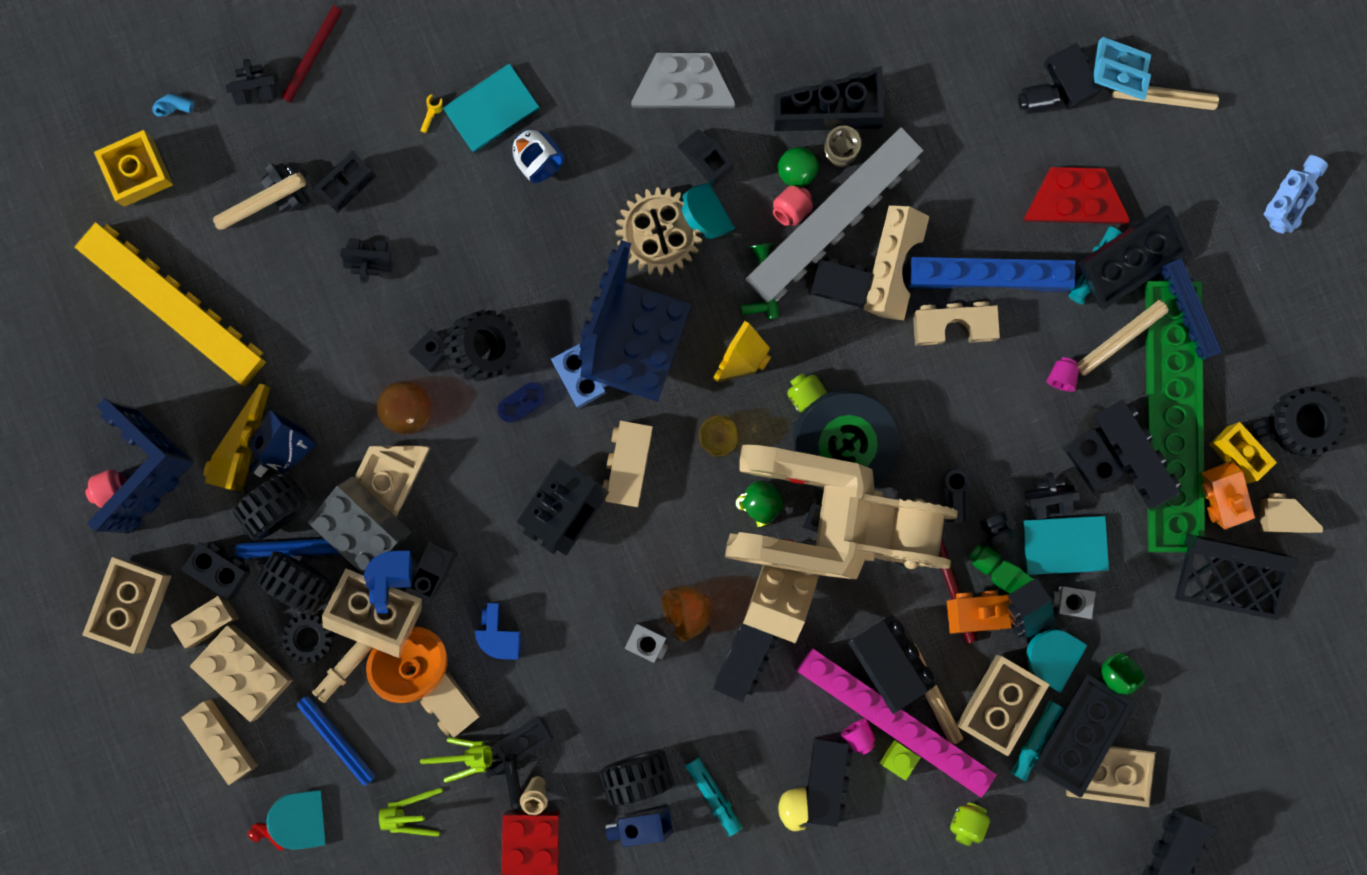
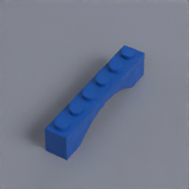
M911 257L908 261V289L995 287L1041 292H1070L1075 288V261Z

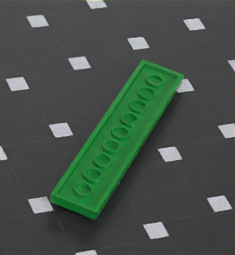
M1147 281L1145 283V310L1158 300H1162L1169 309L1168 313L1146 329L1147 429L1153 438L1150 444L1155 451H1161L1168 463L1164 467L1169 475L1174 473L1182 488L1178 489L1181 494L1152 511L1148 509V552H1186L1188 545L1184 544L1187 533L1205 537L1204 494L1201 489V484L1204 483L1201 474L1204 472L1203 360L1196 354L1195 348L1197 347L1195 342L1190 340L1189 328L1182 321L1183 314L1176 307L1175 301L1177 300L1169 291L1168 286L1170 284L1168 281ZM1192 281L1202 305V281Z

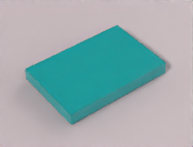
M510 64L443 107V110L472 153H475L540 109Z
M1105 516L1022 521L1027 575L1109 571Z

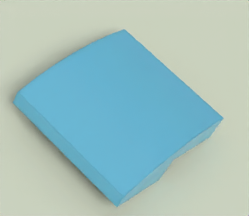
M1102 37L1098 41L1096 50L1094 83L1141 100L1146 99L1151 74L1148 73L1151 54Z

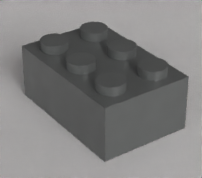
M353 476L337 485L307 522L363 575L367 565L374 557L384 552L396 551L411 533L401 521Z

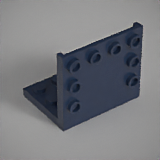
M621 240L618 249L612 248L607 273H603L599 288L602 289L600 297L595 296L590 308V312L594 313L591 321H585L582 329L581 350L578 359L582 360L580 376L658 402L692 304L625 282L632 243Z
M104 398L97 405L103 412L100 415L101 418L110 426L114 427L116 425L123 431L121 434L123 439L132 446L136 444L150 457L87 524L94 531L127 534L128 532H134L142 524L141 518L147 512H153L160 505L161 500L159 499L166 492H172L179 485L180 481L178 479L194 462L136 407Z

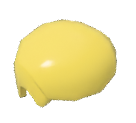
M805 787L789 789L780 798L778 806L779 816L783 824L791 831L806 829L805 826H801V824L808 821L807 792Z

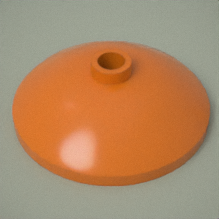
M414 627L400 658L375 648L372 649L366 665L368 682L372 689L387 701L395 703L416 701L432 692L441 682L447 668V651L435 633L422 627ZM411 671H416L414 674L409 675Z

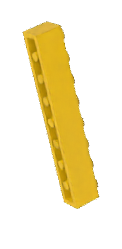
M95 222L76 244L75 248L234 380L243 386H247L266 363L260 357L263 352L252 343L248 346L240 340L243 335L232 326L226 329L219 323L222 318L210 308L207 312L199 306L201 301L192 293L188 292L185 295L178 288L181 284L170 275L163 277L158 272L160 267L147 257L144 261L137 255L140 250L129 241L123 244L117 239L119 233L111 226L106 224L103 227Z

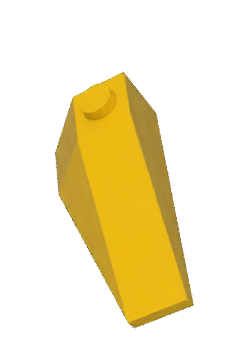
M263 384L258 385L212 455L211 461H207L203 476L206 477L205 483L243 492L253 452L248 447V443L261 424L270 387Z

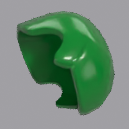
M804 147L790 148L779 160V177L786 185L799 188L806 187L819 174L818 158L811 150Z
M763 480L755 481L744 492L747 495L742 502L743 507L757 522L763 524L771 523L781 513L783 509L782 494L773 484Z
M1119 652L1115 656L1109 657L1102 665L1101 672L1104 681L1110 689L1118 694H1131L1145 683L1144 672L1140 666L1123 653Z

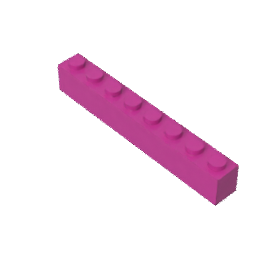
M813 648L810 649L797 668L800 674L979 797H983L997 776L994 772L902 709L892 714L880 694Z

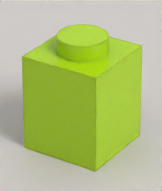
M893 740L879 763L906 781L921 757L896 740Z

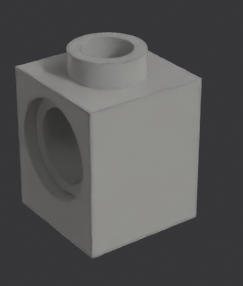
M1058 586V590L1054 591L1052 595V603L1055 608L1054 613L1092 619L1096 592ZM1071 594L1075 595L1078 599V605L1073 610H1070L1066 605V599Z
M637 623L624 649L654 663L656 658L662 660L669 645L664 643L666 640L665 636ZM646 636L652 637L656 642V648L651 652L642 650L640 646L641 639Z

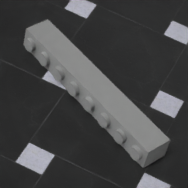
M902 127L899 128L745 278L746 282L766 302L773 298L778 301L788 291L785 286L791 280L796 283L807 273L804 267L810 261L814 264L817 263L826 254L823 249L830 242L835 245L845 235L842 230L848 224L853 227L864 217L861 211L866 206L873 208L883 198L880 193L886 187L891 190L902 179L899 174L905 168L910 171L921 161L917 156L923 152V149Z

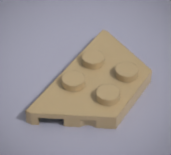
M371 445L354 478L397 518L431 447Z

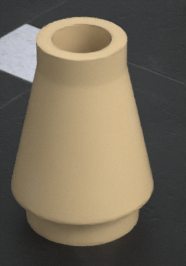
M532 777L520 798L522 809L529 815H538L547 807L546 782L542 777Z

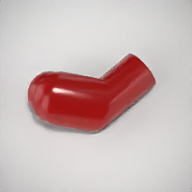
M258 822L253 824L252 829L247 833L249 839L253 842H259L261 838H267L279 851L284 849V847L278 845L271 838L265 823Z

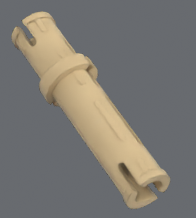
M356 642L334 668H330L327 671L328 675L312 693L316 697L318 696L320 701L326 703L340 685L344 686L347 682L346 678L373 648Z

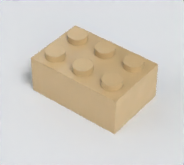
M112 557L82 635L132 654L143 653L172 576L122 557Z
M763 565L743 624L796 643L805 623L819 575Z
M345 569L322 615L323 628L400 658L421 613L422 599L396 588H389L388 613H377L374 603H370V588H367L364 576Z
M235 624L227 625L190 665L200 677L249 722L258 720L294 680Z
M996 655L957 722V727L1009 756L1050 684L1008 659Z

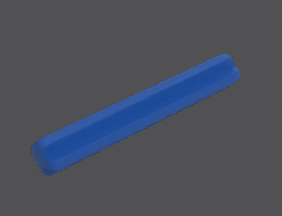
M325 539L238 543L235 546V555L239 559L268 558L273 551L282 552L289 556L340 554Z
M307 695L299 700L297 707L360 783L366 786L374 780L375 774L313 699Z

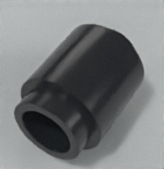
M1047 83L1022 88V94H1018L1020 110H1025L1026 114L1053 110L1054 107L1060 104L1057 86H1050Z

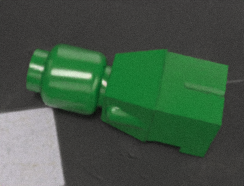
M978 544L969 555V558L973 560V566L985 575L991 574V581L1008 595L1033 580V578L1009 560L1001 561V556L988 546L982 547Z

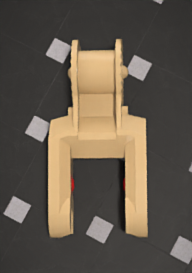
M742 445L740 472L788 480L798 484L824 487L816 546L757 534L730 533L725 552L726 558L847 579H857L864 561H874V558L891 561L892 563H903L908 569H915L918 566L934 567L937 569L950 568L951 560L939 557L944 519L957 518L958 511L954 508L939 504L933 505L926 503L922 499L904 501L901 499L884 498L883 492L875 491L873 470L858 463L768 446Z

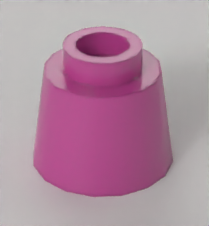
M1065 357L1061 358V361H1056L1046 382L1059 390L1075 391L1079 368L1076 366L1077 362Z
M866 718L854 722L841 733V736L855 752H860L861 755L870 752L875 747L874 742L876 739Z

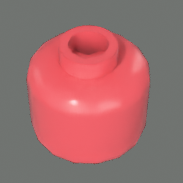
M787 187L773 202L775 218L786 226L800 224L813 210L810 192L804 187Z
M114 469L91 476L88 481V488L85 491L89 502L95 503L98 507L102 508L127 481V478L122 472H117Z

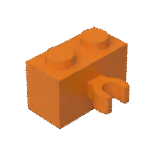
M1231 461L1201 473L1204 482L1201 484V489L1205 498L1209 501L1210 507L1207 508V512L1213 523L1217 522L1226 530L1255 518L1243 470Z
M998 591L981 592L982 597L973 598L972 593L956 594V599L947 601L950 634L1011 628L1010 613L1007 609V606H1009L1008 595L998 596Z

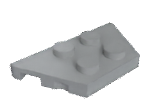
M656 53L631 101L632 108H734L735 102L710 53Z

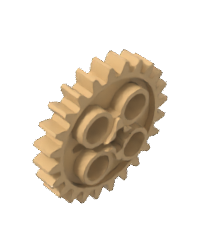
M659 187L656 188L655 195H651L650 191L646 189L645 198L635 194L637 201L635 204L627 201L630 210L620 211L625 220H617V225L623 227V229L617 230L616 236L623 237L621 240L632 243L629 264L632 265L638 261V271L647 266L649 275L653 273L654 268L658 269L660 276L663 275L664 268H668L669 272L673 274V266L677 265L682 270L684 269L683 260L692 262V258L689 255L690 252L698 254L699 250L694 244L702 243V239L696 236V234L702 232L698 229L693 230L686 222L681 207L684 206V203L680 201V192L671 197L669 188L666 190L665 195H661ZM652 209L656 211L660 228L665 230L663 235L668 254L663 253L658 234H652L655 232V223L650 212ZM666 209H671L675 212L676 217L671 221H665L662 219L661 213ZM640 217H646L649 219L650 225L645 229H640L635 225L636 220ZM672 235L682 236L684 239L683 244L679 247L672 246L669 243V238ZM649 242L655 243L658 246L657 252L652 255L646 254L643 251L644 245Z

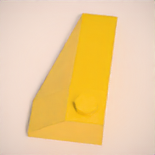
M744 321L730 343L724 359L718 367L720 369L714 375L713 380L716 382L752 375L756 373L758 368L763 371L771 359V356L767 355L770 347L748 322Z

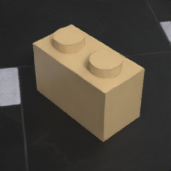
M217 596L173 623L171 627L185 649L193 648L224 629L227 625L237 621L239 617L229 600L222 596Z
M449 672L444 674L439 685L420 701L429 714L434 712L440 720L437 724L443 733L447 736L451 734L453 738L482 716Z

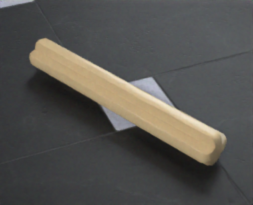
M1149 86L1146 99L1141 100L1112 89V97L1209 110H1215L1219 104V96L1210 93Z
M295 173L214 216L213 222L216 228L219 230L225 229L303 188L306 185L304 176L301 173Z
M1158 300L1080 360L1076 366L1079 368L1081 375L1086 376L1168 313L1169 309L1162 300Z
M919 651V654H920L919 657H920V659L922 660L923 664H924L925 666H927L926 663H925V661H924V659H923V657H922V655H921V653H920V651ZM935 685L924 695L948 742L953 745L963 740V736L937 685Z

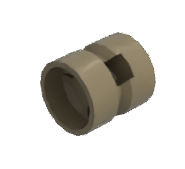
M849 126L834 128L828 134L824 146V156L827 162L837 168L850 166L856 160L861 148V138L858 132Z

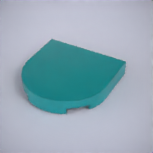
M709 183L693 187L683 194L684 206L681 207L686 222L693 230L698 229L705 234V238L713 239L728 234L735 229Z
M1051 628L1043 633H1038L1033 637L1026 651L1029 672L1050 684L1049 687L1061 693L1087 645L1057 628Z
M321 790L287 794L280 797L273 804L267 814L266 826L269 835L278 845L291 850L325 846Z

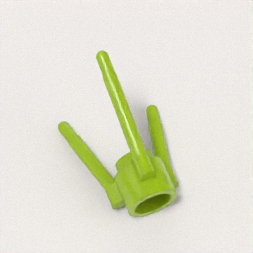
M448 737L447 742L467 746L470 749H467L464 755L420 759L421 764L465 761V764L471 767L470 769L445 777L444 782L447 783L477 772H486V768L492 764V751L488 745H485L484 741L474 742Z
M437 788L398 802H389L388 808H381L379 811L381 830H390L391 833L402 832L439 836V831L404 827V824L407 822L424 821L425 817L405 816L404 810L399 808L443 792V789Z

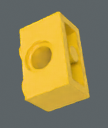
M1240 422L1227 426L1209 443L1226 463L1232 461L1243 470L1246 484L1261 479L1277 463Z

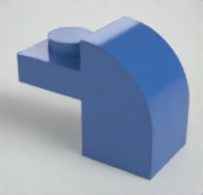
M410 551L384 552L374 557L367 565L364 579L367 588H370V603H374L377 613H388L389 588L412 587L413 562Z
M487 603V608L482 610V625H486V630H475L478 645L491 657L497 659H520L521 631L500 630L501 603Z

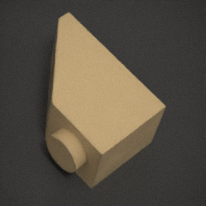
M1279 493L1269 494V499H1260V532H1323V527L1296 499H1286V494Z

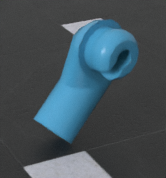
M169 93L154 103L152 111L158 117L167 116L177 109L191 113L194 108V101Z

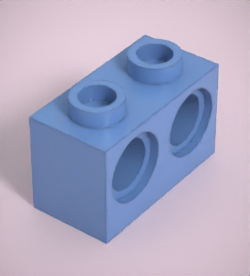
M580 344L551 359L578 409L605 395L604 387L608 386L593 381L595 389L592 393L584 394L580 391L582 382L590 379L580 376L581 367L578 370H570L567 366L568 360L571 357L579 356Z

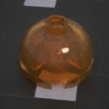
M398 381L390 384L382 390L377 401L379 420L387 429L396 434L409 435L416 433L422 429L431 417L432 404L429 395L421 386L411 381Z
M680 585L663 591L665 596L661 597L662 610L668 625L673 621L677 629L673 632L675 637L682 642H686L700 635L709 623V611L712 608L709 598L706 595H702L700 591L692 586Z

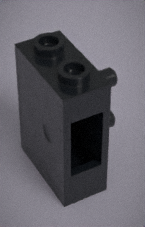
M559 459L517 523L525 528L523 534L535 542L538 538L543 540L541 546L552 554H555L558 550L567 556L609 491Z

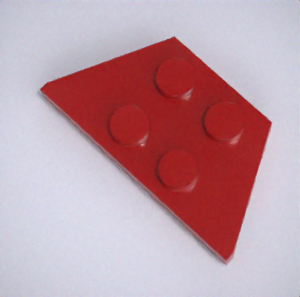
M1051 167L1024 216V222L1128 224L1129 217L1104 168Z

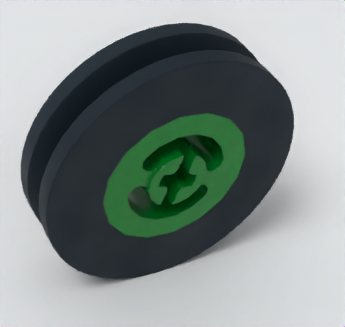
M852 390L832 391L822 395L801 413L793 432V451L832 458L828 449L829 438L832 436L831 443L837 452L842 456L851 457L849 460H846L847 462L858 463L873 470L875 487L882 483L892 471L899 452L897 426L887 409L873 398ZM850 424L859 427L863 435L861 449L860 440L855 434L847 429H840L841 426ZM844 438H846L850 444L847 448L843 446L842 440Z

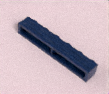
M1182 258L1162 267V275L1168 280L1170 284L1168 286L1169 291L1177 300L1175 301L1176 307L1183 314L1182 321L1189 328V337L1192 342H1195L1197 356L1204 360L1221 353V348Z

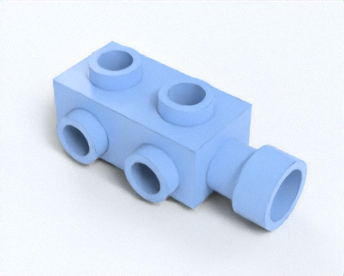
M1309 155L1303 165L1304 170L1302 172L1290 170L1263 214L1271 223L1269 226L1273 230L1282 234L1285 231L1292 233L1294 229L1301 225L1302 215L1307 207L1315 202V194L1319 189L1315 182L1319 176H1323L1328 168L1326 161L1317 156Z

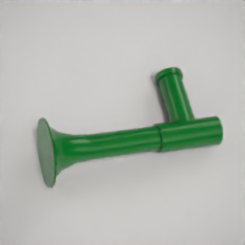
M774 243L747 247V249H751L754 252L760 265L768 257L769 249ZM774 298L769 302L764 300L751 304H741L743 316L766 311L767 319L779 317L777 301Z

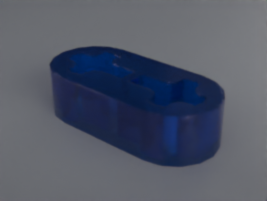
M537 383L525 384L499 403V417L508 423L520 420L544 402L545 392L543 388ZM531 388L533 391L539 390L540 393L537 394L538 400L536 402L531 399L525 403L522 402L528 396V389ZM509 403L511 406L517 403L521 404V406L515 409L516 415L514 417L510 415L504 416L506 404Z

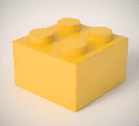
M144 130L94 152L115 201L124 207L173 186L153 137Z

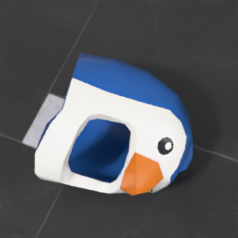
M523 131L516 137L513 143V157L516 165L532 183H540L550 178L559 170L564 162L565 155L560 147L543 131Z

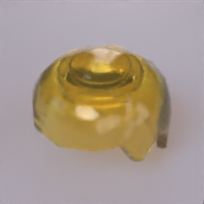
M725 415L709 417L702 423L699 430L701 447L713 457L727 456L735 450L740 440L738 426Z

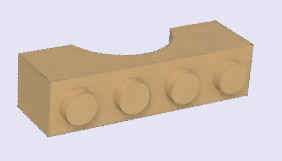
M889 205L863 310L886 319L904 320L910 293L903 282V262L909 249L913 245L924 241L929 220L928 215L910 206Z

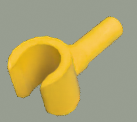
M430 94L426 99L428 111L420 130L423 133H427L434 115L443 110L442 98L438 105H431L433 94Z

